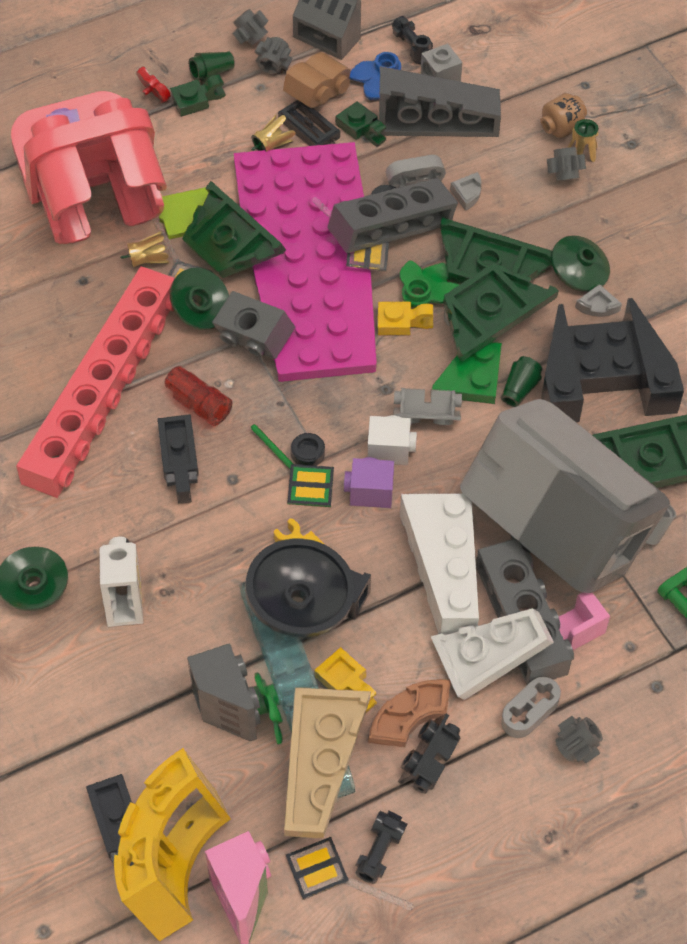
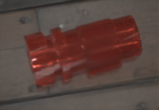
M182 366L174 367L167 374L164 384L167 389L173 392V398L188 409L193 407L194 413L211 426L219 425L229 415L233 405L232 400L216 387H209L207 383Z

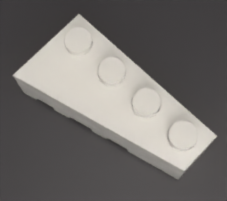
M463 493L401 494L400 518L408 535L411 552L414 553L418 573L427 593V600L438 634L447 635L458 632L459 628L470 625L478 626L479 611L472 501Z

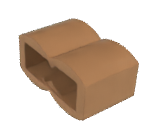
M319 52L311 56L306 62L295 64L286 72L283 91L308 107L315 108L325 104L329 98L343 94L348 89L351 69L324 52Z

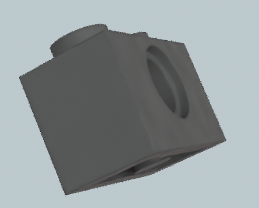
M235 291L231 292L212 322L220 332V339L228 345L236 347L239 344L257 357H262L264 354L273 359L277 358L295 329V325L284 310Z

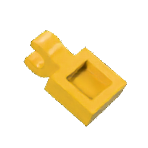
M378 302V335H410L411 327L433 328L432 304H421L411 309V302Z
M341 647L314 670L315 677L328 689L371 691L366 713L377 704V701L373 698L376 695V691L363 681L367 677L366 669Z

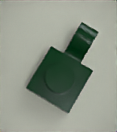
M219 74L209 77L203 85H200L197 79L170 88L171 97L181 117L209 108L208 101L221 99L226 94L222 88L224 82Z
M358 101L335 116L336 126L356 140L364 136L375 146H379L386 141V137L381 134L386 129V126L378 120L376 114Z

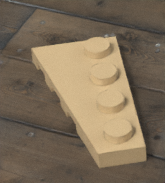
M295 687L284 836L324 838L370 701L371 691Z

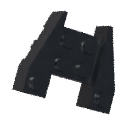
M628 298L623 321L568 326L564 305L558 304L541 400L552 403L572 420L580 422L584 403L583 394L639 389L645 416L678 413L684 393L678 364L633 298Z

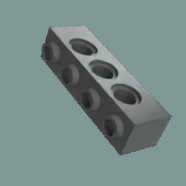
M435 178L334 204L327 228L344 251L350 253L440 228L442 217L449 220L453 219L458 202L440 179Z
M517 539L478 549L476 568L497 617L521 612L519 610L521 608H533L540 613L554 641L553 644L518 665L526 685L538 677H548L554 680L567 676L571 662L574 660V651L568 639L564 640L560 633V620L554 608L550 609L547 604L546 588L542 579H536L532 570L534 568L533 559L529 550H523L520 541ZM506 579H517L519 583H511Z

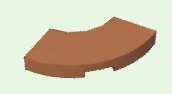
M435 679L421 681L406 687V690L397 694L391 700H387L373 720L368 743L406 747L409 735L420 724L427 722L429 719H437L447 713L450 680Z

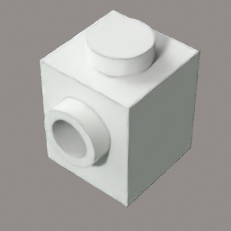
M395 415L387 417L370 416L367 457L394 461L395 465H408L409 452H416L417 432H410L411 418H401Z

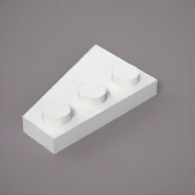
M533 608L493 619L491 623L476 627L470 625L459 628V631L447 635L441 633L431 636L457 697L466 700L554 643L540 613Z

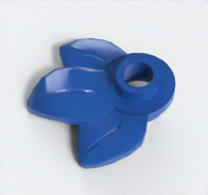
M392 52L379 53L374 61L360 62L351 70L349 79L364 83V95L367 99H379L380 66L401 70V62L396 54Z

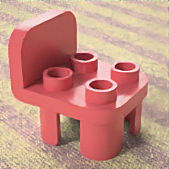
M108 91L95 92L26 111L15 120L12 126V147L31 204L42 201L56 243H75L90 237L91 228L82 203L88 202L91 199L90 187L110 182L123 222L127 226H135L150 221L159 216L164 210V202L160 190H166L167 185L153 148L155 131L148 111L142 108H133L128 98H122ZM60 108L77 109L80 121L70 123L65 115L48 117L46 115Z

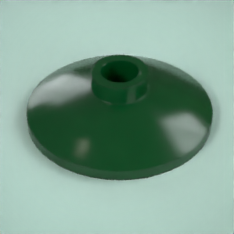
M572 235L563 237L554 245L551 252V263L557 276L567 286L577 291L589 292L599 284L603 287L610 276L609 261L602 249L593 241L585 237Z
M189 268L180 272L174 278L170 287V302L176 315L185 324L195 329L209 330L215 328L212 322L229 297L226 286L218 276L203 268ZM193 299L198 302L199 306L194 303Z
M36 546L22 548L10 554L0 565V596L8 605L19 610L36 611L52 605L63 595L68 584V570L64 560L56 552L48 548ZM32 582L40 583L37 586L29 587V584Z

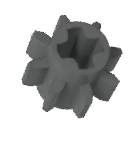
M249 8L233 22L237 29L232 34L240 44L248 41L252 46L268 33L264 26L269 20L261 10L253 13Z
M267 37L265 42L260 41L254 52L259 55L256 59L258 66L268 74H280L282 69L287 70L293 59L289 56L292 50L289 48L288 43L279 37Z
M576 147L553 150L554 158L547 159L548 174L556 173L557 181L580 178L579 170L586 169L585 154L577 155Z
M570 716L558 725L561 732L558 733L559 737L556 738V745L567 760L571 762L583 760L585 763H588L600 754L597 747L600 746L599 742L603 740V737L597 725L590 718L585 717L581 719V717L575 719L573 716Z

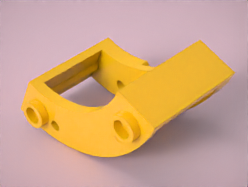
M184 748L171 755L159 765L145 780L144 784L147 787L140 794L136 803L130 802L118 834L121 836L118 855H114L115 880L121 901L159 941L193 921L188 904V882L192 866L206 841L222 825L231 820L217 791ZM197 788L203 797L185 812L166 837L163 831L171 815L178 805Z

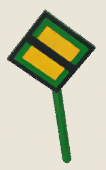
M253 424L251 430L290 469L287 504L331 507L334 467L293 464L257 425Z

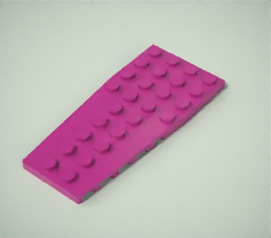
M355 142L273 149L267 152L262 150L234 153L240 207L280 241L286 249L283 254L252 266L255 285H257L259 301L284 310L295 325V329L276 359H273L277 369L278 381L284 382L376 372L377 361L371 270L346 267L347 253L327 228L334 204L364 197ZM350 252L349 265L364 266V263L354 262V252Z

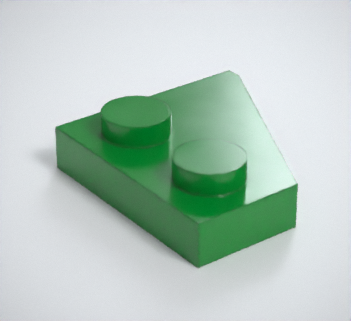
M491 342L463 362L457 354L432 385V390H455V394H462L463 401L495 404L502 343Z

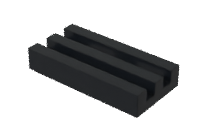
M299 100L294 101L278 112V118L282 115L286 117L283 124L290 130H294L296 135L309 146L331 144L332 139L335 141L340 139V130L314 108L308 107ZM296 109L300 110L307 117L302 116ZM314 123L326 133L324 134L323 132H321L316 126H314Z

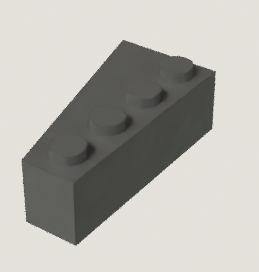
M380 66L379 121L386 126V129L381 134L383 136L499 137L501 122L500 89Z

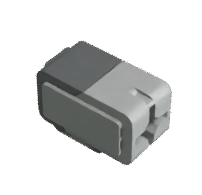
M541 399L502 411L498 415L460 484V489L467 498L515 539L519 540L522 545L570 586L582 593H592L624 576L644 544H658L676 517L674 508L670 505L668 497L637 471L635 472L631 466L559 408Z

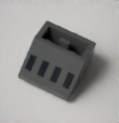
M299 0L293 13V37L342 60L361 39V0Z
M229 643L187 657L191 689L203 722L245 740H256V725L261 724L257 710L260 708L254 687H248L245 676H248L247 669L241 654L235 656Z

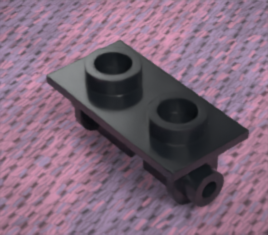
M447 713L435 720L429 719L421 728L418 734V738L421 739L416 750H411L401 764L404 772L398 781L400 784L411 779L415 782L414 788L421 793L426 794L429 789H434L445 768L443 764L434 759L437 755L445 762L448 761L461 739L459 736L461 730L456 725L451 723L445 725L449 717Z

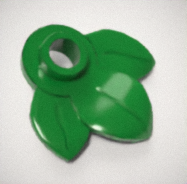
M409 260L400 270V280L404 285L402 288V299L404 302H411V307L414 308L421 304H443L444 295L459 285L447 282L448 277L445 263L421 269L418 264Z
M256 672L254 676L257 685L253 687L260 708L257 710L260 715L269 713L270 720L274 726L277 744H281L283 736L279 724L283 722V719L277 707L280 705L276 688L274 684L267 686L265 679H262L261 675Z

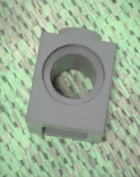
M447 43L422 53L421 74L461 82L463 62Z

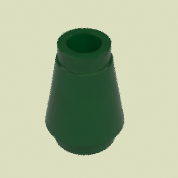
M230 51L196 53L194 57L189 59L188 65L192 78L205 82L213 75H220L229 69H233L235 61Z
M521 356L518 361H514L501 396L502 401L512 407L519 406L542 379V366L534 359L526 356Z

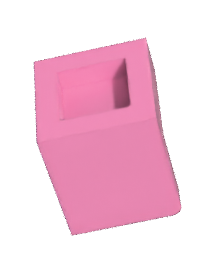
M593 592L580 593L577 595L575 608L559 616V630L563 639H568L573 650L605 634L610 615Z

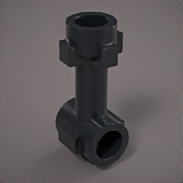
M400 16L392 23L393 34L409 43L411 46L410 56L416 64L421 65L422 53L432 50L433 43L426 35L417 36L414 32L415 24L412 20L408 21L405 16Z
M389 810L387 813L379 811L371 828V832L377 834L368 855L360 854L355 865L357 866L355 874L361 880L375 884L379 877L382 878L387 868L381 864L391 842L399 844L408 824L401 820V816Z

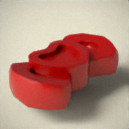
M144 66L137 70L136 74L139 80L147 87L142 91L145 96L152 92L162 103L170 99L171 95L167 87L160 83L154 75H149Z

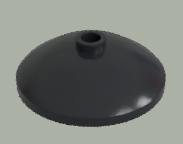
M293 538L275 542L258 553L249 566L245 582V592L253 613L270 629L293 637H313L332 630L346 618L354 600L355 582L348 564L335 550L314 540ZM300 597L303 601L296 602L292 598Z

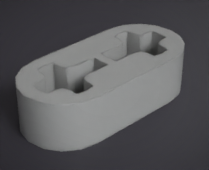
M426 155L395 161L386 169L389 185L396 188L439 178L442 181L446 174L443 162L437 155Z
M538 677L532 680L505 706L501 725L506 734L514 738L526 737L555 711L561 694L560 687L556 681L548 677ZM546 691L550 692L549 700L542 698L537 704H534L537 692L542 694ZM524 711H528L524 724L520 721L516 724L511 722L512 714L518 717Z

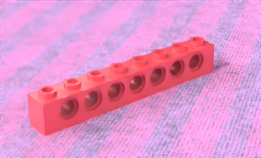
M140 266L16 465L22 485L58 498L63 488H67L71 484L76 466L79 461L86 459L90 450V443L95 435H99L103 431L108 413L111 409H115L118 406L123 388L126 384H130L133 381L137 365L141 359H145L148 356L152 340L155 335L161 334L167 315L170 311H174L170 302V287L174 277Z

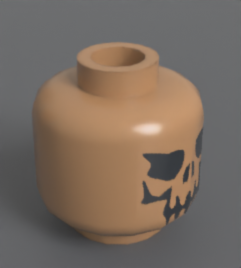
M563 93L543 105L542 118L540 119L542 128L548 134L552 133L555 137L564 138L573 132L577 121L585 119L587 109L580 97Z

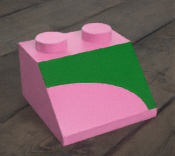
M247 831L205 851L209 879L240 944L250 943L268 894L267 878L271 877L267 865L270 863V859L261 841L254 843L250 832Z

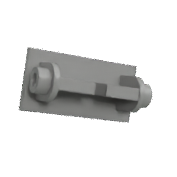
M401 388V391L394 392V404L401 405L400 408H394L393 415L401 418H411L410 423H419L420 418L433 419V423L439 425H452L454 420H461L460 411H455V407H461L462 394H455V390H432L431 402H424L425 389Z

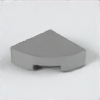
M478 172L451 182L450 190L465 211L473 207L480 198L481 177Z
M599 284L578 299L575 308L591 316L604 317L621 311L622 303Z

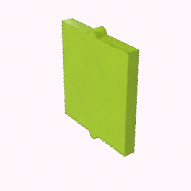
M206 187L162 196L164 210L159 215V220L161 223H164L168 240L184 236L187 227L193 221V214L197 206H203L207 198L208 192Z

